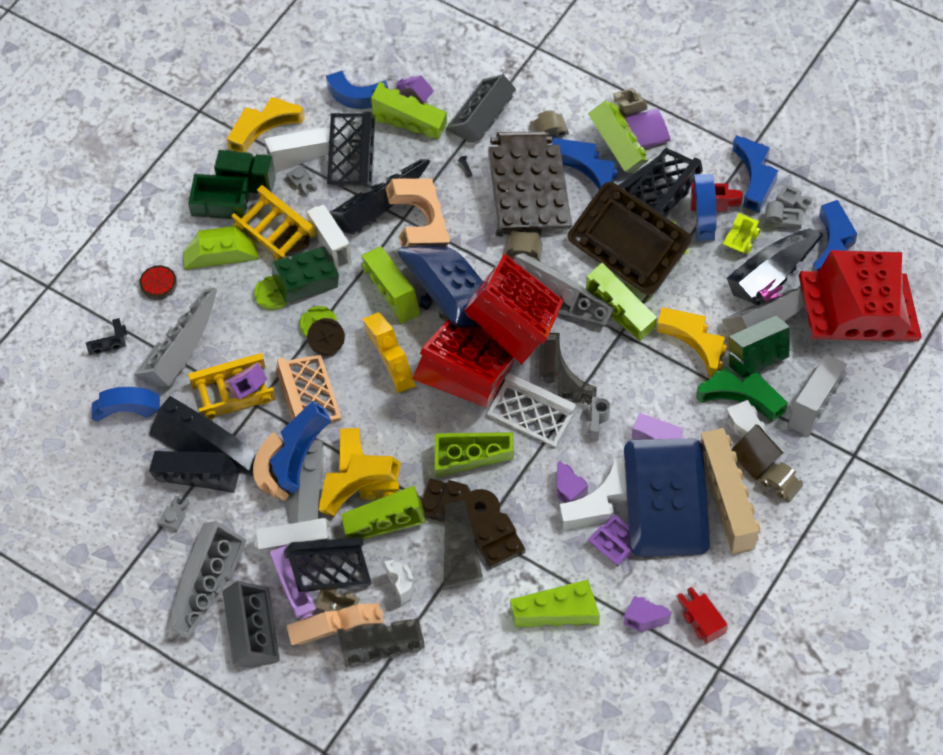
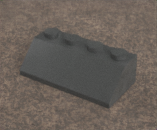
M504 74L482 79L445 129L467 141L482 139L487 128L495 122L496 116L504 110L505 104L513 98L516 88Z
M237 580L222 591L233 665L255 667L277 663L280 661L269 587Z

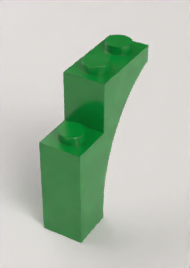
M725 367L721 371H716L711 379L707 382H701L697 387L696 398L701 403L719 399L738 402L748 400L750 405L754 406L771 423L786 413L788 402L757 372L751 376H746L741 382Z

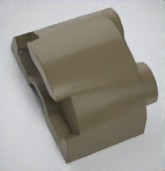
M634 88L613 93L614 101H617L624 117L648 110L646 100H643L640 93H637Z
M554 110L539 113V117L534 121L531 120L529 124L531 131H544L546 137L551 135L563 137L569 134L562 113L557 114Z
M511 231L510 236L506 240L504 254L514 260L516 255L525 253L540 262L543 244L539 234L536 232Z
M780 462L779 465L774 463L757 480L764 488H774L776 495L788 502L803 487V481L798 480L795 476L796 471L783 462Z
M337 589L320 590L315 604V611H339L358 604L360 598L350 592H345L344 595L339 594Z

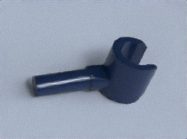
M427 292L424 296L420 297L419 305L425 310H428L432 304V300L429 299L430 295Z

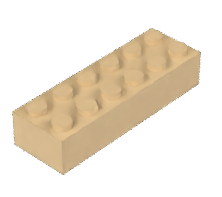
M724 428L702 432L700 442L703 448L705 473L731 553L735 554L753 550L756 547V542L759 541L758 532H760V525L758 520L755 521L754 507L748 501L749 493L747 486H743L742 471L736 465V453L731 451L730 435H726Z

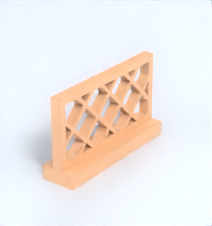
M321 355L285 361V358L277 359L276 371L292 420L307 406L300 401L304 395L312 401L323 405L324 408L334 411L335 415L329 416L331 422L341 421V415ZM318 361L319 367L317 370L308 367L309 363ZM290 366H298L302 369L297 374L291 371ZM305 370L314 374L310 380L301 376ZM316 376L324 380L322 386L313 382ZM298 380L307 384L303 390L295 385ZM309 386L319 390L315 396L306 392ZM321 392L329 395L327 402L318 398Z

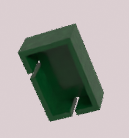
M218 150L214 165L215 175L248 177L251 193H258L257 189L261 185L270 192L273 191L276 175L272 156L266 154H256V156H253L249 152Z
M194 173L188 201L191 216L207 217L210 214L211 218L233 219L232 215L236 214L239 218H242L247 212V203L251 191L248 177Z
M325 246L292 255L291 259L285 257L272 263L271 275L286 303L338 287L339 273L334 263L331 262Z
M773 316L730 335L729 350L731 352L729 353V367L744 378L771 366L773 362L777 363L790 357V326L779 317Z

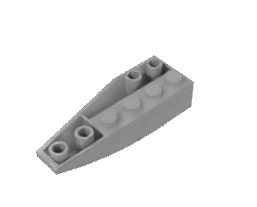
M521 253L515 256L514 261L563 299L558 313L602 325L607 324L614 310L608 303L578 283L527 254Z

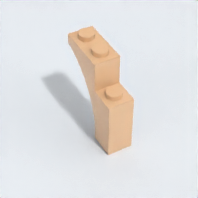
M379 603L356 604L339 611L323 612L289 624L287 629L291 645H303L338 633L384 623L383 611Z

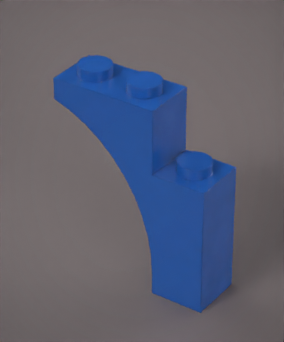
M736 135L733 140L732 151L744 162L750 177V186L744 196L743 207L760 213L777 181L778 170L772 166L765 165L769 157L770 147Z
M553 138L552 145H560L563 165L574 168L586 175L595 184L598 191L604 183L613 182V180L617 179L618 169H615V161L598 159L599 151H596V144Z
M838 200L821 205L819 217L827 232L828 246L822 256L813 263L812 271L820 270L831 250L847 251L846 248H850L856 243L857 232Z
M314 401L310 402L280 431L285 446L270 459L273 467L272 471L278 479L279 487L292 493L299 489L301 467L311 444L318 434L331 422L326 408Z

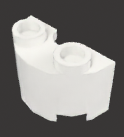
M395 560L384 561L387 576L391 583H395L396 594L401 605H403L413 597L414 585L411 570L405 563L403 565L402 563L395 562Z

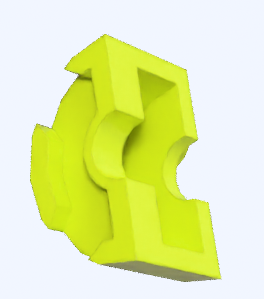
M738 213L723 245L749 255L753 247L751 243L754 238H758L761 231L758 228L759 221Z

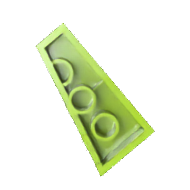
M603 263L586 276V289L612 306L614 310L610 317L639 341L656 328L657 317Z

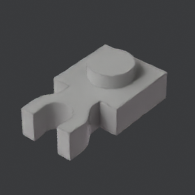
M302 165L286 174L287 179L297 190L299 188L303 189V194L306 197L309 195L308 188H312L314 192L317 190V185L312 182L311 175Z
M785 184L776 201L792 209L794 206H797L803 212H806L807 205L803 203L811 205L812 198L801 196L802 191Z
M175 495L173 506L166 507L158 522L159 526L178 532L186 516L183 511L188 508L189 500L185 499L183 504H178L180 499L179 496Z

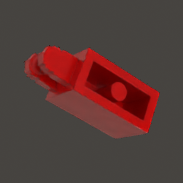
M694 183L691 184L690 193L691 211H696ZM714 183L716 211H727L728 207L737 208L741 206L742 191L729 189V183Z
M692 587L688 588L687 593L692 599L690 602L687 601L682 593L676 595L677 600L684 609L683 617L688 624H692L699 640H703L707 645L727 633V622L705 593L699 596Z

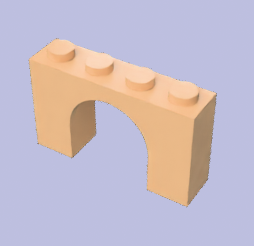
M392 179L386 187L389 203L414 205L422 210L428 221L427 226L405 227L398 236L401 247L447 246L450 243V237L446 231L445 219L441 213V204L438 201L436 187L432 179Z

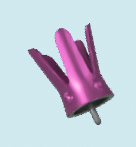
M776 279L772 280L765 288L756 292L758 298L756 301L759 300L762 304H766L772 299L783 297L784 295H778V292L783 287L778 286L769 290L776 282Z

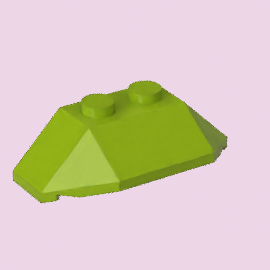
M236 226L200 230L183 252L184 268L187 270L258 260L257 244Z

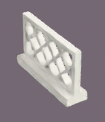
M508 373L505 377V383L487 412V416L556 448L572 417H575L577 406L566 399ZM507 388L514 391L516 397L505 400L504 393ZM529 398L532 400L533 405L522 408L520 400ZM518 401L520 409L509 412L507 404ZM505 405L507 413L502 415L494 413L496 407ZM546 406L549 408L550 413L539 416L537 408ZM535 409L537 417L526 420L523 412ZM522 414L523 422H512L510 416ZM563 414L567 416L564 422L556 424L555 415ZM551 417L554 425L543 428L540 420ZM538 421L541 429L534 432L529 430L527 424ZM555 429L557 436L552 441L546 438L544 432Z

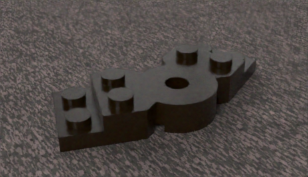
M429 479L421 501L424 516L455 526L464 521L467 526L472 528V539L490 570L526 553V549L516 534V528L507 514L500 512V503L495 494L485 489L471 491L467 484L448 480L446 483ZM484 509L483 512H477L476 510Z

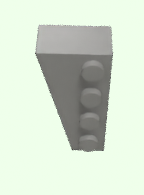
M828 354L825 355L795 401L788 428L809 437L817 421L823 415L825 407H828L832 395L837 393L840 386L839 383L844 382L848 373L845 371L847 363Z

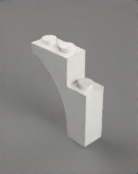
M622 458L614 459L608 478L596 491L582 499L560 504L563 530L607 523L611 515L614 514L612 504L627 501L625 467Z

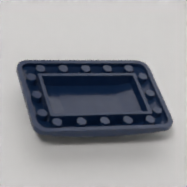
M448 246L400 247L398 250L399 257L449 321L459 328L480 327L464 311L471 297L483 282L466 259Z
M695 438L628 441L624 446L623 452L629 539L633 555L637 557L705 554L710 548L705 467L701 442Z

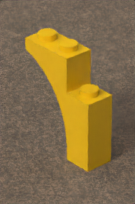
M274 97L269 99L262 112L245 107L227 137L228 149L234 152H247L252 143L268 130L285 124L302 123L305 119L303 107Z
M661 307L657 323V333L678 338L690 345L702 358L708 377H712L718 370L721 371L723 361L720 360L721 355L725 356L727 345L724 344L725 337L707 333L709 324H705L706 316Z
M380 312L362 318L367 336L378 350L397 393L415 387L407 356L398 345L392 326Z
M340 428V473H347V465L350 462L351 455H364L361 448L360 428ZM385 481L368 485L359 490L360 499L372 501L400 491L399 482Z
M351 455L350 462L347 465V473H326L318 510L327 516L335 517L343 503L358 490L378 482H397L401 462L393 456Z

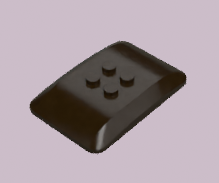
M606 182L601 186L568 233V240L571 244L598 263H603L611 272L646 295H653L658 291L692 243L691 235L613 182Z

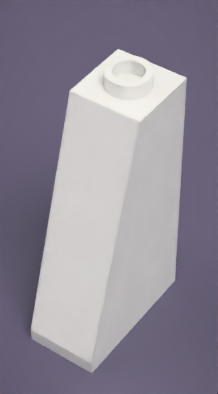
M327 128L265 138L266 152L268 156L273 158L275 173L328 154L330 134Z
M325 205L314 207L307 211L309 223L314 226L322 247L325 246L336 269L339 270L351 265L350 244Z
M326 518L256 529L257 535L253 536L254 545L258 547V550L269 551L289 545L291 542L331 539V529L329 521Z

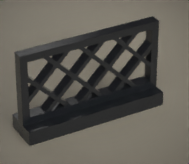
M372 112L331 113L327 171L328 186H372L376 119ZM335 118H343L346 123L338 129L335 126ZM356 118H362V125L355 129L351 122ZM350 125L354 132L346 138L341 132ZM340 134L345 141L337 147L334 144V139ZM358 134L361 137V143L354 147L350 140ZM349 143L353 150L345 156L341 149ZM340 152L344 159L336 165L333 162V156ZM357 152L360 155V160L354 165L349 158ZM348 161L353 167L345 174L340 167ZM338 169L343 177L338 181H332V174ZM356 170L359 173V181H351L348 176Z
M665 147L629 193L633 196L642 194L643 199L641 201L645 204L657 201L654 210L667 217L691 187V184L694 183V175L703 172L701 160L696 157L690 159ZM667 154L674 157L672 161L663 162ZM677 164H689L686 168L678 170ZM676 165V170L665 171V167ZM663 168L664 173L653 175L654 170ZM678 175L676 181L668 183L667 177ZM665 178L666 183L655 186L654 180ZM645 182H653L652 187L642 188ZM667 188L666 194L657 195L656 190ZM655 192V197L645 199L644 193Z
M362 537L291 542L283 551L285 558H289L298 592L366 587L372 584L361 548L364 545ZM350 554H357L359 561L357 564L348 558ZM336 555L343 561L338 565L330 558ZM314 557H319L325 561L322 567L313 561ZM296 558L304 560L307 563L306 566L302 568L298 565ZM344 563L354 568L351 574L342 568ZM327 564L336 570L334 575L324 569ZM309 565L319 571L316 577L306 571ZM356 571L363 575L364 581H360L353 576ZM338 572L348 578L346 582H341L336 578ZM320 574H323L330 580L328 584H324L318 579ZM303 575L312 581L310 585H303L301 579Z

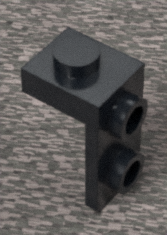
M120 318L112 320L114 336L86 342L90 355L126 347L124 336L128 335L125 324H121Z

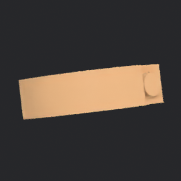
M273 432L263 442L256 454L253 464V475L258 487L266 494H271L274 498L280 497L285 501L290 495L279 487L278 479L272 471L273 467L270 459L285 445L283 440Z

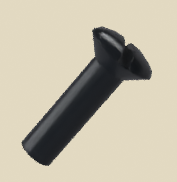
M462 156L458 159V162L462 163L467 176L471 177L473 174L466 161L468 157Z

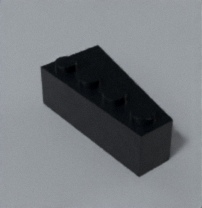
M154 451L149 469L151 475L158 482L233 493L235 492L240 473L226 453Z

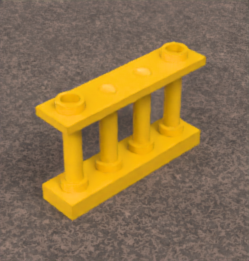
M263 185L257 189L260 200L242 218H239L236 214L232 215L235 221L234 226L238 227L241 231L247 232L268 249L275 260L285 258V254L302 236L308 235L313 239L317 235L312 224ZM269 204L272 206V211L254 229L247 224L264 205L267 206ZM282 214L285 217V221L267 239L260 235L277 215L280 216ZM290 225L298 227V231L280 249L273 245Z
M262 353L188 373L192 389L198 388L204 406L198 408L199 413L212 420L221 415L259 404H268L276 400L273 387L267 389L265 382L259 387V391L250 393L241 399H230L224 380L230 379L257 362L262 369H265ZM217 383L222 402L211 405L206 385Z

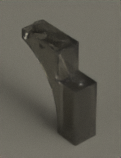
M550 333L543 344L540 343L539 382H558L559 397L573 403L591 404L592 397L597 395V387L582 381L573 374L561 354L560 333Z

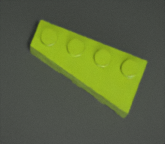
M378 83L371 97L372 111L376 116V121L387 123L397 128H404L413 133L424 134L430 138L440 139L447 125V112L428 103L420 104L416 98L412 96L407 98L399 94V90L395 88L390 90L385 88L384 83Z
M604 100L588 113L625 172L632 174L648 162L646 151L639 145L637 137L631 131L617 105Z
M379 246L362 254L363 263H361V267L364 273H368L370 280L375 284L399 323L403 324L419 316L420 311L415 289L384 249Z
M513 432L435 433L436 478L514 459Z
M415 485L341 514L346 537H362L363 540L426 523L422 502Z
M588 579L510 599V611L515 627L561 626L563 624H573V626H582V624L599 625L600 614Z

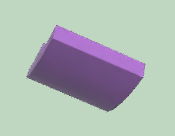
M658 108L624 117L631 131L637 137L639 145L643 148L671 141L665 121Z
M615 514L588 539V542L617 566L633 554L630 549L629 525Z

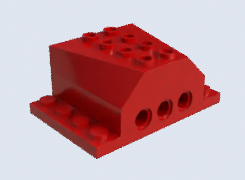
M831 250L819 271H800L798 276L811 339L920 341L922 336L906 273H902L903 252Z
M503 254L497 265L471 297L464 311L470 319L477 322L522 365L539 344H543L548 338L563 299L510 257Z
M448 319L422 347L420 352L422 357L412 380L487 408L499 393L505 382V377L510 373L516 359L481 326L459 328Z

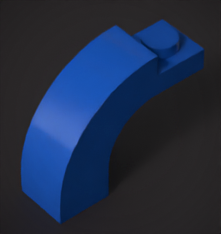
M342 70L326 75L328 90L337 102L354 109L372 108L371 97L378 83L365 87L355 86L348 82ZM386 80L381 81V83L385 84V88L388 89Z
M713 174L694 175L696 241H715L717 212Z
M116 387L104 390L99 393V399L92 402V420L98 422L117 412H133L148 418L157 413L160 408V394L139 387Z

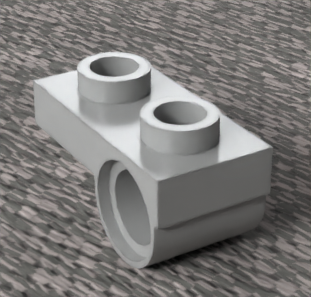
M771 201L765 209L764 225L801 229L803 210L784 208L781 202Z
M592 397V404H588V416H591V421H587V433H591V440L598 441L599 423H604L609 419L610 403L607 399Z

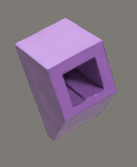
M422 75L411 76L407 79L402 78L395 84V89L400 91L399 94L407 98L412 96L420 104L425 103L434 92Z
M257 362L226 380L225 383L233 398L241 399L257 390L267 380V377Z
M559 461L557 463V497L563 503L584 498L588 493V484L585 479L578 477L568 464L565 465Z
M634 596L624 615L623 624L644 632L669 624L672 612L663 605L657 606L644 597Z

